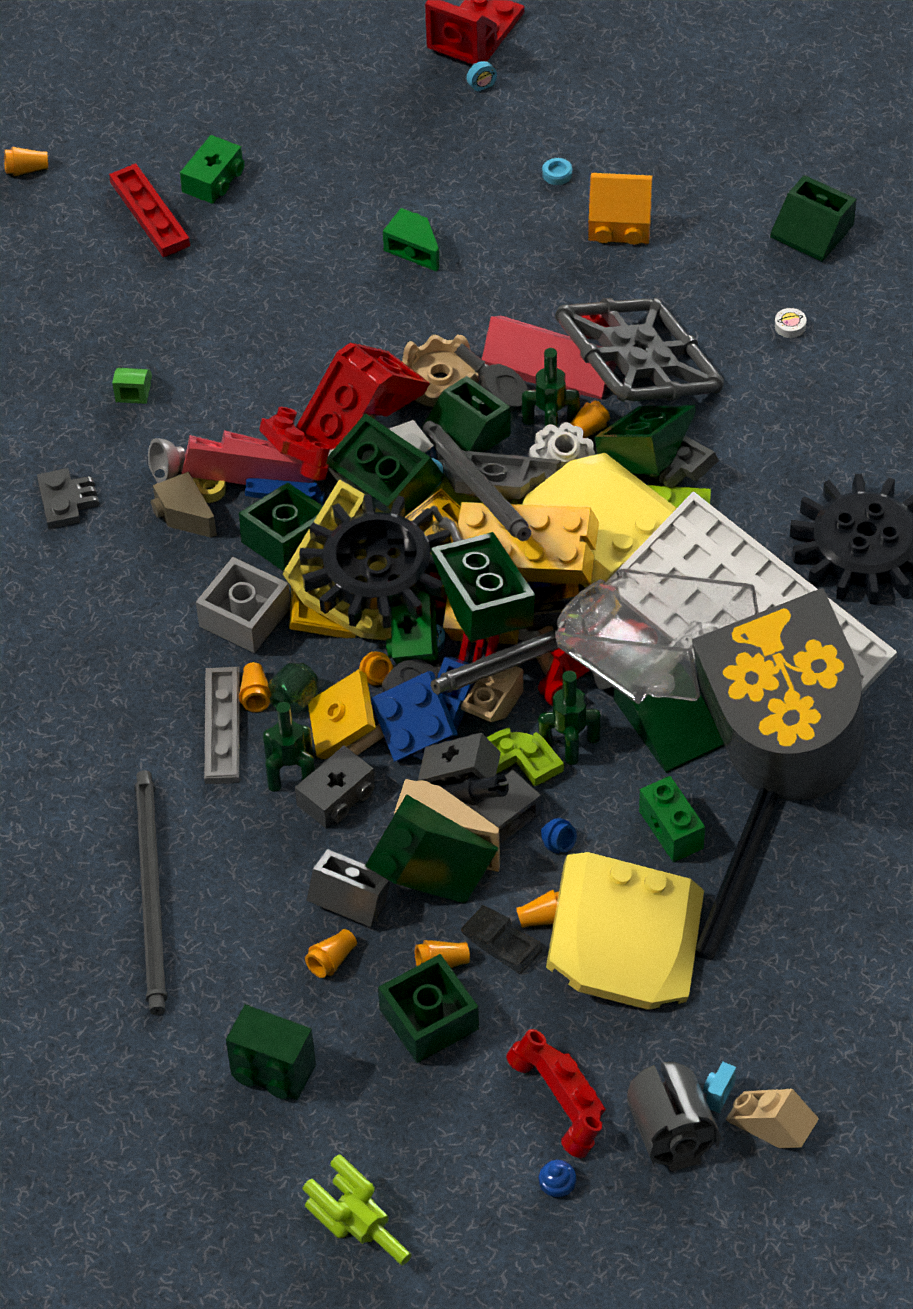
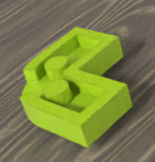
M505 728L486 737L501 752L497 773L517 763L533 785L537 786L564 771L563 761L537 732L530 735L522 732H510V728Z

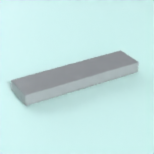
M239 667L206 668L205 784L240 782Z

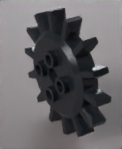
M855 474L852 493L841 495L836 486L828 480L824 482L823 496L828 502L825 506L805 496L801 500L800 513L813 519L815 523L791 520L790 537L813 540L812 542L793 546V562L798 563L816 558L819 563L810 569L808 582L814 586L831 574L839 579L836 587V599L842 601L849 593L851 584L866 586V595L870 604H877L880 585L889 582L902 598L908 596L910 582L904 574L907 571L913 573V495L902 503L894 499L895 479L889 477L882 485L881 492L876 493L866 492V483L862 474ZM861 529H870L874 531L875 534L873 536L867 537L863 534H859L858 531ZM885 534H891L893 536L887 537L885 536Z
M371 494L364 495L362 503L363 514L351 518L340 504L337 503L332 506L333 518L338 525L333 531L314 522L309 526L311 540L324 545V549L300 548V565L322 566L324 568L302 575L303 587L305 592L327 585L330 587V590L319 598L320 610L324 614L328 613L343 600L350 604L348 608L350 626L356 627L362 618L364 609L379 610V620L383 628H390L392 622L391 608L404 604L416 619L423 616L422 603L416 596L421 590L440 599H443L446 595L442 581L430 576V572L438 573L431 555V548L451 543V535L448 529L428 536L424 534L434 524L433 511L427 508L414 520L410 521L404 517V497L397 496L392 504L390 513L376 512L375 502ZM391 555H398L399 557H397V558H391L390 556H391ZM359 556L366 557L364 559H357ZM374 562H382L387 565L379 571L369 568Z

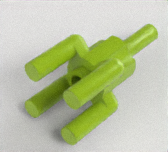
M341 1154L337 1155L330 1163V1166L338 1172L332 1183L344 1193L338 1201L313 1178L304 1184L302 1190L310 1196L305 1203V1208L337 1238H345L350 1232L361 1244L375 1240L401 1266L410 1260L412 1254L383 1228L388 1222L389 1217L371 1199L374 1193L373 1184Z

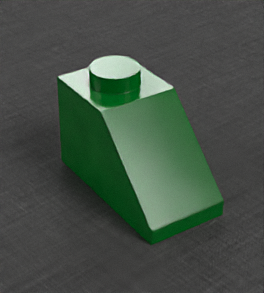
M400 208L383 230L384 251L437 272L440 268L439 248L428 218Z

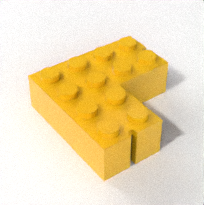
M461 502L458 530L462 538L468 539L494 532L526 582L591 585L595 557L591 550H596L599 521L591 507L511 504L522 518L526 520L528 528L531 530L530 538L526 541H520L507 531L484 503ZM447 596L443 629L452 640L462 641L464 631L456 620ZM519 630L500 634L498 644H517Z

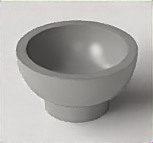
M162 438L153 439L148 449L149 468L157 483L176 477L179 472H182L186 455L181 446L176 447L169 440ZM162 469L165 471V476L158 478L154 475L155 471Z

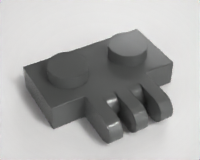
M685 436L673 463L662 470L659 476L651 478L656 479L669 488H673L686 476L697 481L719 462V459L714 451Z
M68 468L37 474L48 529L80 523L78 510L99 506L93 477L88 476L71 480Z

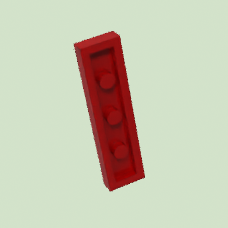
M136 163L109 174L110 183L162 257L190 247L188 235Z

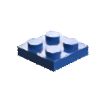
M427 671L371 698V704L394 762L407 759L424 751L427 746L439 744L458 735L442 693L437 695L431 689V681L436 679L432 671Z

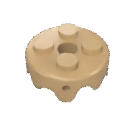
M458 334L453 340H446L438 335H432L420 347H417L412 341L406 344L402 362L430 383L425 394L417 398L416 402L434 407L443 390L465 376H468L476 383L479 382V374L475 373L474 369L454 353L462 343L470 349L466 337ZM439 372L447 374L444 378H436L433 375Z

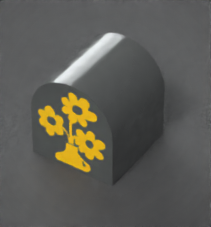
M824 588L691 639L701 692L733 766L748 784L757 790L765 788L767 791H773L777 794V798L807 800L823 796L846 781L856 768L864 747L865 732L861 674Z

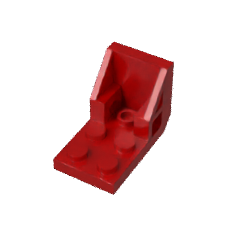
M428 0L425 3L427 48L471 64H476L480 61L487 62L524 14V5L510 0H464L460 6H456L442 0Z
M349 343L335 354L296 427L304 432V436L311 443L313 441L325 443L331 447V450L336 448L365 413L369 416L375 414L387 417L424 395L430 383L389 351Z

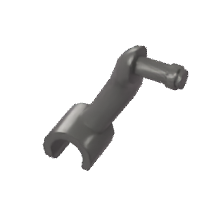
M432 506L430 509L438 521L436 525L444 530L448 529L453 542L464 540L456 523L447 517L443 518L437 506Z

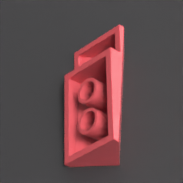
M491 316L482 360L487 365H505L518 373L524 381L536 384V374L544 368V351L548 348H554L557 351V368L565 373L566 389H575L580 395L602 400L607 385L592 365L584 362L580 356L581 351L569 336L508 317ZM614 361L605 362L614 372L616 363Z
M225 430L221 443L192 435L189 437L182 474L189 472L192 478L225 481L246 485V479L248 478L314 483V479L307 478L300 473L303 461L287 454H281L270 441Z

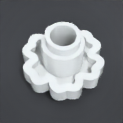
M565 422L560 425L559 429L549 424L543 430L537 432L535 444L531 446L529 451V457L561 460L562 468L571 460L595 455V452L593 450V441L583 438L582 428Z

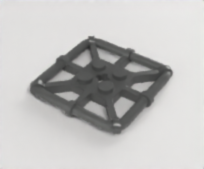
M603 298L600 302L565 304L557 308L555 318L581 351V358L584 362L592 365L608 388L622 402H625V400L642 401L661 398L673 401L678 400L681 396L718 393L723 388L724 378L699 349L698 341L693 335L687 334L672 313L661 304L662 300L658 298L653 300L641 298L616 301L612 298ZM648 311L644 324L627 325L619 315V313ZM601 314L610 327L600 326L581 316ZM656 315L675 337V341L663 342L652 327ZM585 335L599 341L603 347L591 344ZM687 353L701 371L679 362L674 355ZM614 361L625 375L622 383L605 362ZM667 375H674L689 383L679 384L677 381H671ZM650 377L656 385L652 387L631 388L633 379Z

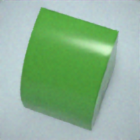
M117 368L112 382L115 402L147 404L152 379L151 370Z

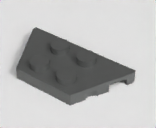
M437 451V460L442 464L443 473L455 493H464L470 497H477ZM463 451L506 500L523 498L561 469V460Z

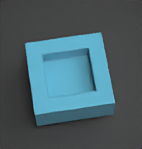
M722 1062L716 1074L713 1072L709 1074L703 1088V1093L707 1094V1104L710 1110L717 1113L721 1112L735 1085V1066Z

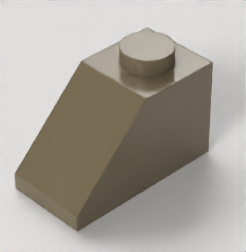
M189 472L153 485L155 499L151 500L153 511L157 518H164L168 527L210 538L217 535L214 515Z

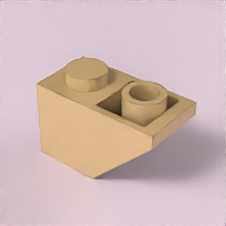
M515 666L478 680L461 704V710L489 722L506 718L523 693V669Z
M793 1089L743 1091L734 1101V1107L726 1118L729 1123L778 1148L802 1147L819 1120Z

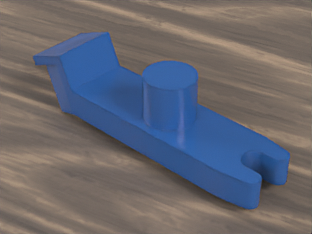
M260 478L246 479L245 496L263 498L288 482L322 506L324 505L325 492H321L317 483Z

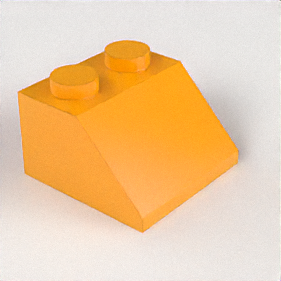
M591 173L588 241L600 243L626 242L632 245L639 243L649 244L652 176Z

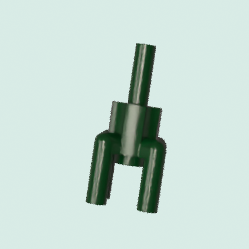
M548 348L544 351V368L536 374V390H526L522 393V422L526 425H531L535 422V405L545 411V426L552 424L557 428L558 411L565 405H567V421L569 423L580 411V394L575 389H566L565 373L557 368V351L554 348Z
M566 671L563 673V689L557 691L553 696V712H545L539 715L538 734L550 746L552 744V728L564 734L565 761L569 765H575L579 761V733L583 731L585 726H587L588 742L597 743L600 741L601 714L597 709H586L585 694L577 689L576 673Z
M288 702L277 704L278 722L263 733L268 789L272 792H277L282 787L280 769L283 766L298 765L301 767L302 781L315 770L311 730L308 726H302L292 720L291 707Z

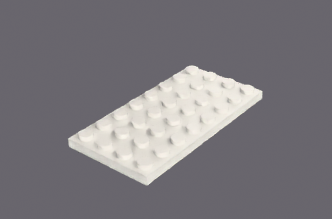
M694 491L604 584L605 591L695 664L691 639L818 590ZM829 599L857 661L861 674L863 694L897 658V651Z

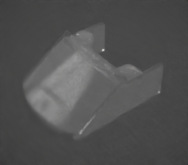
M621 569L616 571V579L608 583L599 579L586 587L566 605L557 620L558 630L555 631L558 647L639 705L647 695L656 698L669 697L696 701L700 697L693 652L691 650L693 648L691 639L757 614L759 611L753 584Z

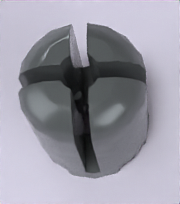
M672 1061L661 1063V1072L665 1079L663 1083L654 1065L643 1069L634 1077L627 1091V1103L652 1164L654 1165V1162L668 1165L670 1171H676L702 1163L700 1156L707 1152L714 1143L718 1148L721 1135L695 1073L687 1066Z

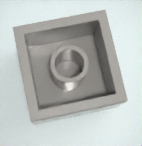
M232 557L196 601L199 627L255 653L290 610L289 583Z

